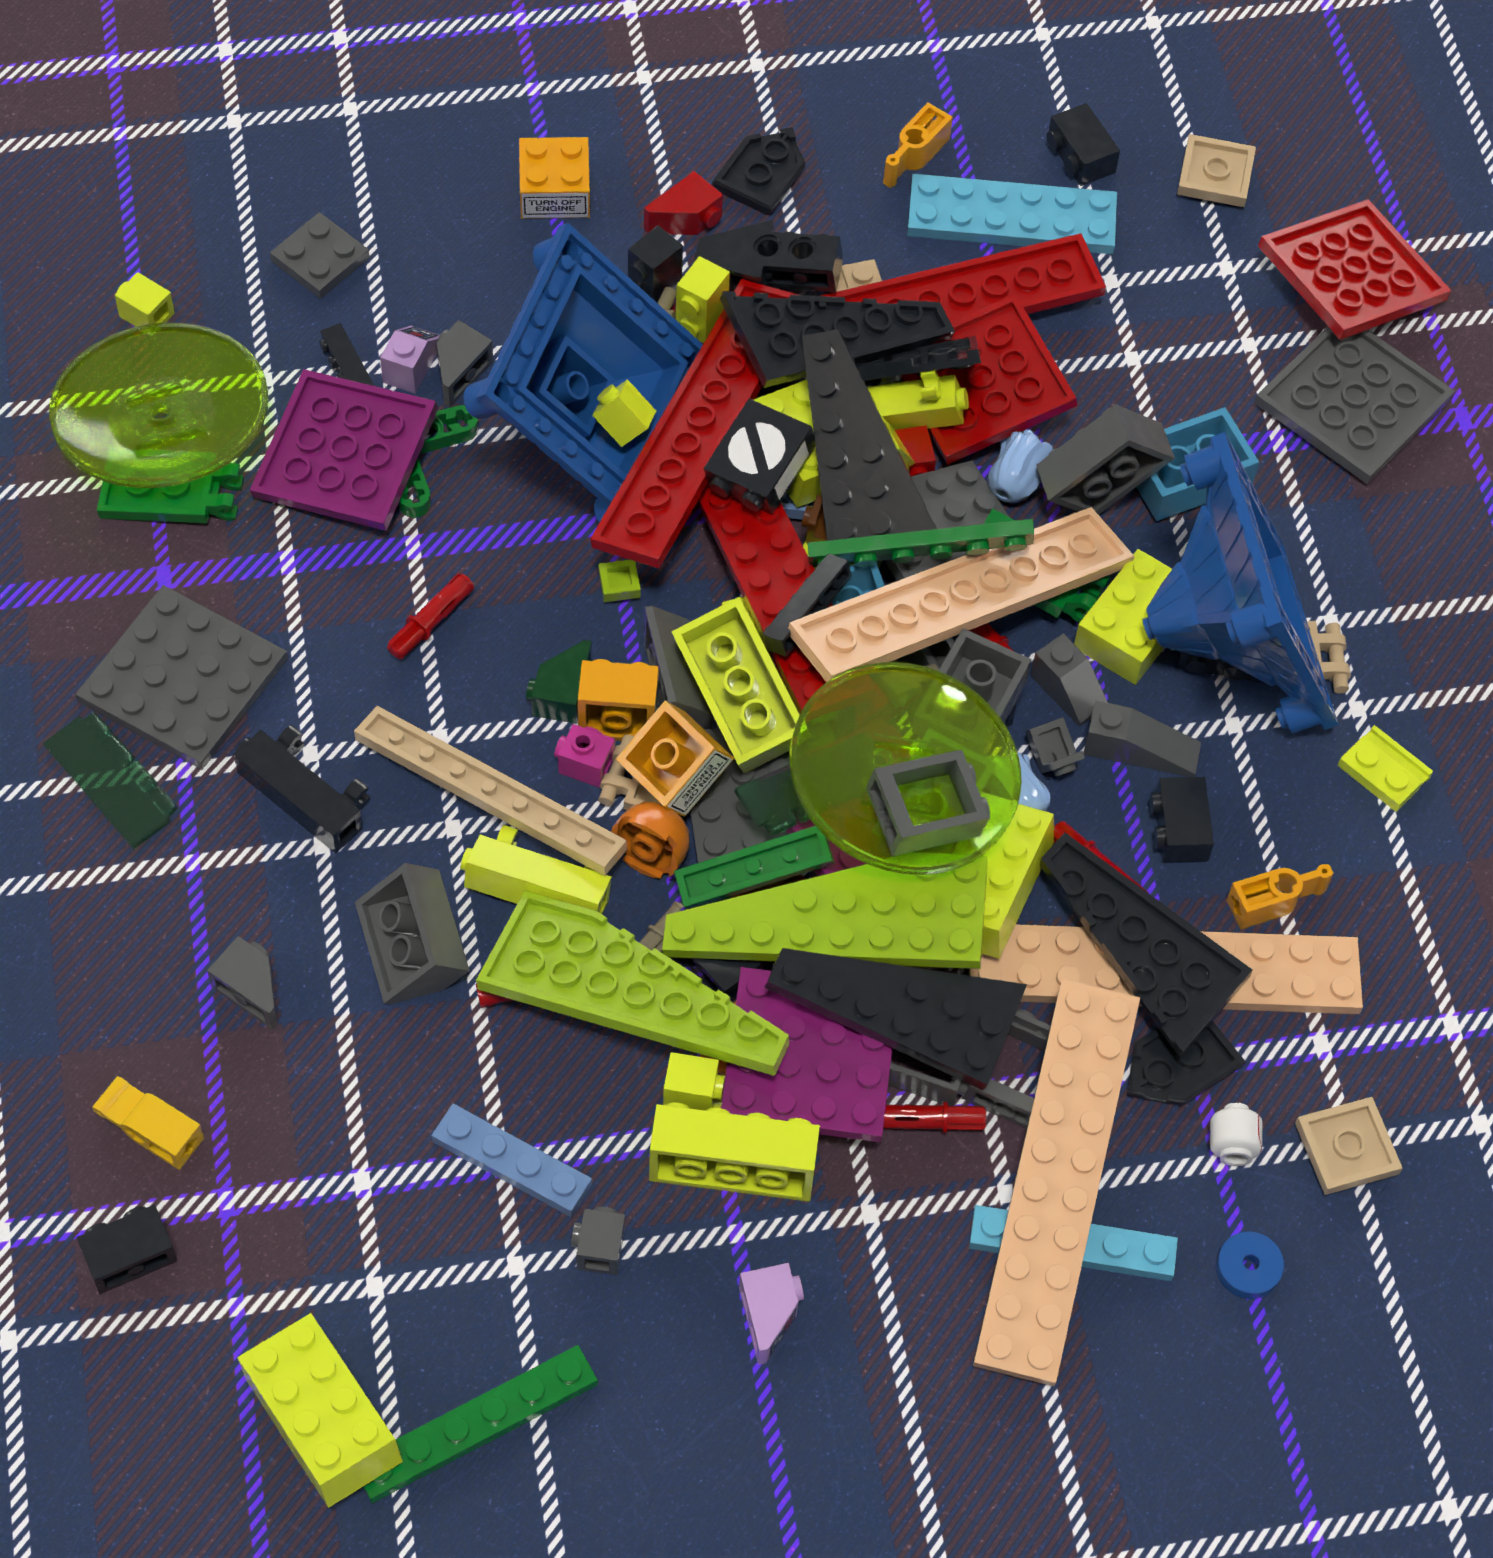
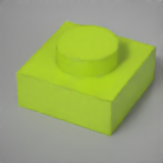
M623 560L598 564L604 602L641 597L635 561Z

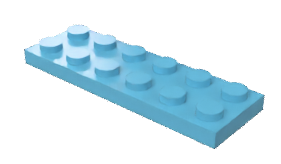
M912 174L907 236L1025 247L1082 233L1090 253L1113 254L1115 248L1117 192Z

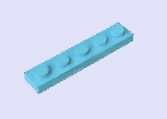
M975 1205L969 1249L999 1253L1008 1210ZM1091 1224L1082 1267L1172 1282L1178 1238Z

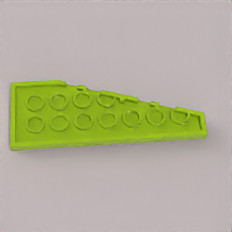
M905 854L667 914L662 952L667 957L776 961L781 949L786 948L901 966L981 969L988 859L987 856Z
M524 891L476 979L477 988L481 991L775 1076L789 1046V1035L753 1011L747 1013L731 1002L728 995L720 990L715 992L702 984V978L654 948L651 951L637 942L632 933L624 928L621 930L608 923L607 917L598 911Z

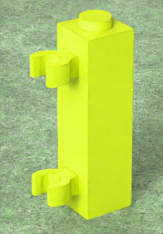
M936 370L920 372L921 380L867 387L880 415L894 430L927 425V429L963 424V410L969 407L967 390L960 387L956 376L938 377Z
M503 825L497 840L479 835L473 849L468 847L464 852L460 869L465 871L464 887L515 904H518L524 891L596 910L602 915L609 902L611 876H604L587 866L583 868L517 847V842H514L518 829Z

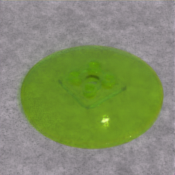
M155 323L117 332L91 345L79 354L67 366L56 382L50 399L49 419L58 447L65 457L83 472L115 485L134 488H159L179 485L205 477L237 458L248 448L262 428L268 410L269 395L266 378L259 362L244 345L234 338L200 325ZM159 413L169 414L165 418H154V416H156Z
M881 662L863 665L839 674L820 687L809 699L796 722L792 734L789 751L791 777L800 803L811 821L842 851L868 865L901 874L927 875L943 873L965 866L983 856L999 841L1010 825L1018 807L1022 783L1021 766L1014 741L1002 719L970 687L945 673L925 666L900 662ZM962 750L967 763H970L975 770L976 786L980 796L987 800L990 809V819L981 835L967 840L892 856L866 790V785L874 769ZM949 775L898 786L913 826L964 815Z

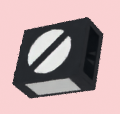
M748 399L703 468L710 489L722 497L730 495L739 499L750 510L758 512L761 509L773 515L816 447L812 426L752 399Z

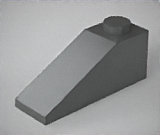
M1095 700L1084 755L1187 777H1195L1201 742L1133 708Z

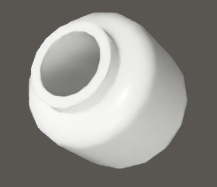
M1227 1104L1224 1109L1217 1111L1211 1117V1152L1219 1157L1222 1163L1227 1165L1243 1166L1251 1163L1252 1159L1262 1152V1118L1256 1112L1249 1110V1107L1245 1104Z

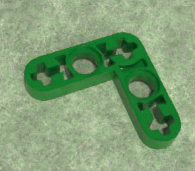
M465 405L437 411L431 428L437 430L438 433L432 438L425 439L419 454L472 440L479 431L478 419L471 416ZM463 420L468 426L461 427L457 421ZM443 424H446L449 432L444 433ZM418 458L398 503L401 513L411 518L425 515L431 507L430 490ZM413 487L415 496L420 502L413 503L409 499V488Z

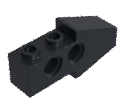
M768 220L699 238L694 258L695 262L700 256L729 271V291L733 292L741 279L772 288L837 292L843 263V252L840 236L775 232L773 220Z

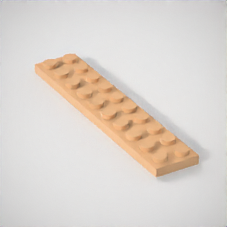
M1090 507L1035 528L1034 542L1031 545H1027L1026 549L1006 551L1005 547L990 549L988 553L982 555H964L789 623L788 629L791 630L790 637L830 686L960 634L962 629L971 630L1120 571L1125 564L1133 561L1134 555L1095 510Z
M1016 924L1000 959L982 954L981 969L968 968L969 976L1027 984L1020 1002L1056 1003L1062 979L1134 996L1085 927ZM1201 931L1253 969L1250 978L1223 1009L1333 1014L1361 1013L1363 1004L1358 937Z
M1067 979L1061 980L975 1354L974 1367L1053 1387L1056 1384L1140 997Z

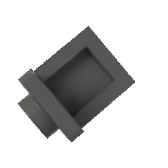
M1064 717L1025 731L1040 773L1053 770L1055 777L1076 770L1074 762L1085 758L1083 751L1076 752Z

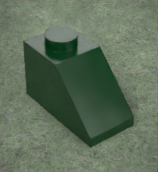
M583 640L539 665L536 679H529L526 691V700L532 703V716L577 723L582 660L592 661L591 641Z

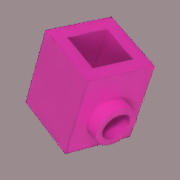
M572 724L567 737L562 735L555 748L554 756L558 758L559 774L600 788L604 774L609 772L613 763L612 755L615 751V739L603 735L593 727L583 728Z

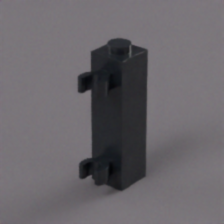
M293 725L285 728L276 741L262 730H259L252 738L244 739L233 754L237 773L335 854L363 829L359 809L370 800V796L366 794L369 787L357 778L348 785L341 795L293 755L303 748L304 743L299 740L303 735Z

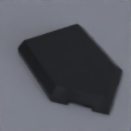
M793 127L780 129L779 133L761 136L760 133L746 136L712 181V186L723 195L765 215L772 213L805 168V161L796 143Z
M1213 1021L1181 1058L1159 1028H1156L1134 1044L1127 1095L1184 1105L1246 1065V1061Z

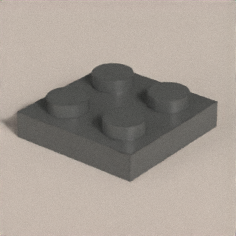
M320 212L270 252L271 262L320 299L370 258L368 248Z

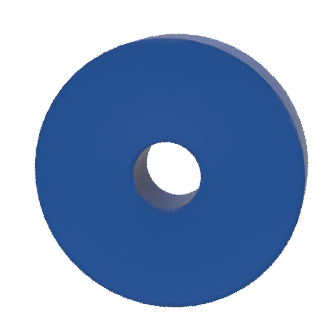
M1240 1232L1228 1238L1221 1247L1216 1260V1271L1222 1285L1232 1294L1244 1299H1258L1270 1294L1278 1285L1284 1270V1260L1278 1246L1270 1238L1257 1232ZM1247 1260L1252 1261L1257 1269L1249 1270L1244 1266L1243 1262Z

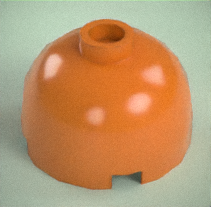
M642 802L627 809L611 830L612 833L627 840L626 855L622 860L634 870L652 878H661L664 873H669V877L674 875V871L680 867L689 850V830L682 817L676 811L665 808L661 803Z

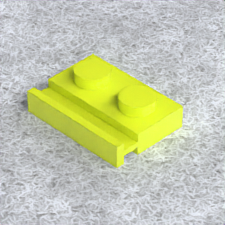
M1375 725L1340 758L1338 763L1342 770L1395 812L1431 778L1433 770Z

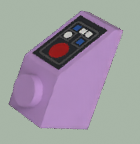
M414 326L395 330L380 356L383 383L416 394L437 355L436 342L440 335Z
M789 1263L740 1273L739 1290L758 1365L767 1363L797 1316L798 1302L804 1300L799 1275L792 1276Z

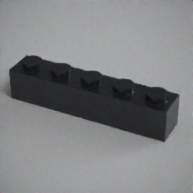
M339 323L321 330L322 340L319 341L323 353H328V362L332 370L336 368L338 372L336 376L374 386L342 324Z
M829 553L814 572L806 578L800 589L793 594L787 605L779 611L773 622L766 627L763 637L767 650L785 657L790 654L797 644L790 637L789 623L826 609L852 577L848 560Z

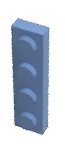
M455 1104L451 1105L431 1135L433 1143L570 1217L573 1216L592 1185L591 1177Z

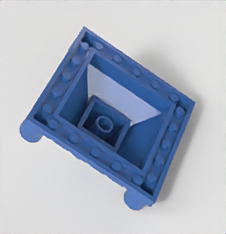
M566 223L558 227L554 237L539 242L534 247L533 262L539 271L534 285L522 305V309L488 378L468 385L463 397L465 407L471 416L477 419H485L499 414L507 422L513 424L527 439L535 443L553 461L560 464L573 478L580 481L586 489L597 497L594 504V512L600 523L703 344L574 227ZM628 379L652 405L656 413L647 430L621 447L592 415L599 404L597 400L599 394L609 385L613 384L617 387Z
M1223 432L1210 437V446L1184 455L1186 463L1180 465L1187 486L1194 484L1197 491L1207 487L1206 505L1201 506L1181 562H1178L1167 575L1146 608L1148 617L1142 619L1146 634L1150 640L1156 638L1162 647L1214 660L1221 659L1270 686L1277 685L1288 696L1280 699L1281 706L1275 708L1282 729L1289 728L1292 734L1317 725L1324 730L1338 726L1337 717L1283 541L1226 433Z

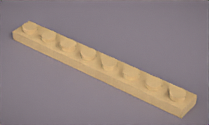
M376 706L354 730L356 741L604 876L627 850V840L379 706Z

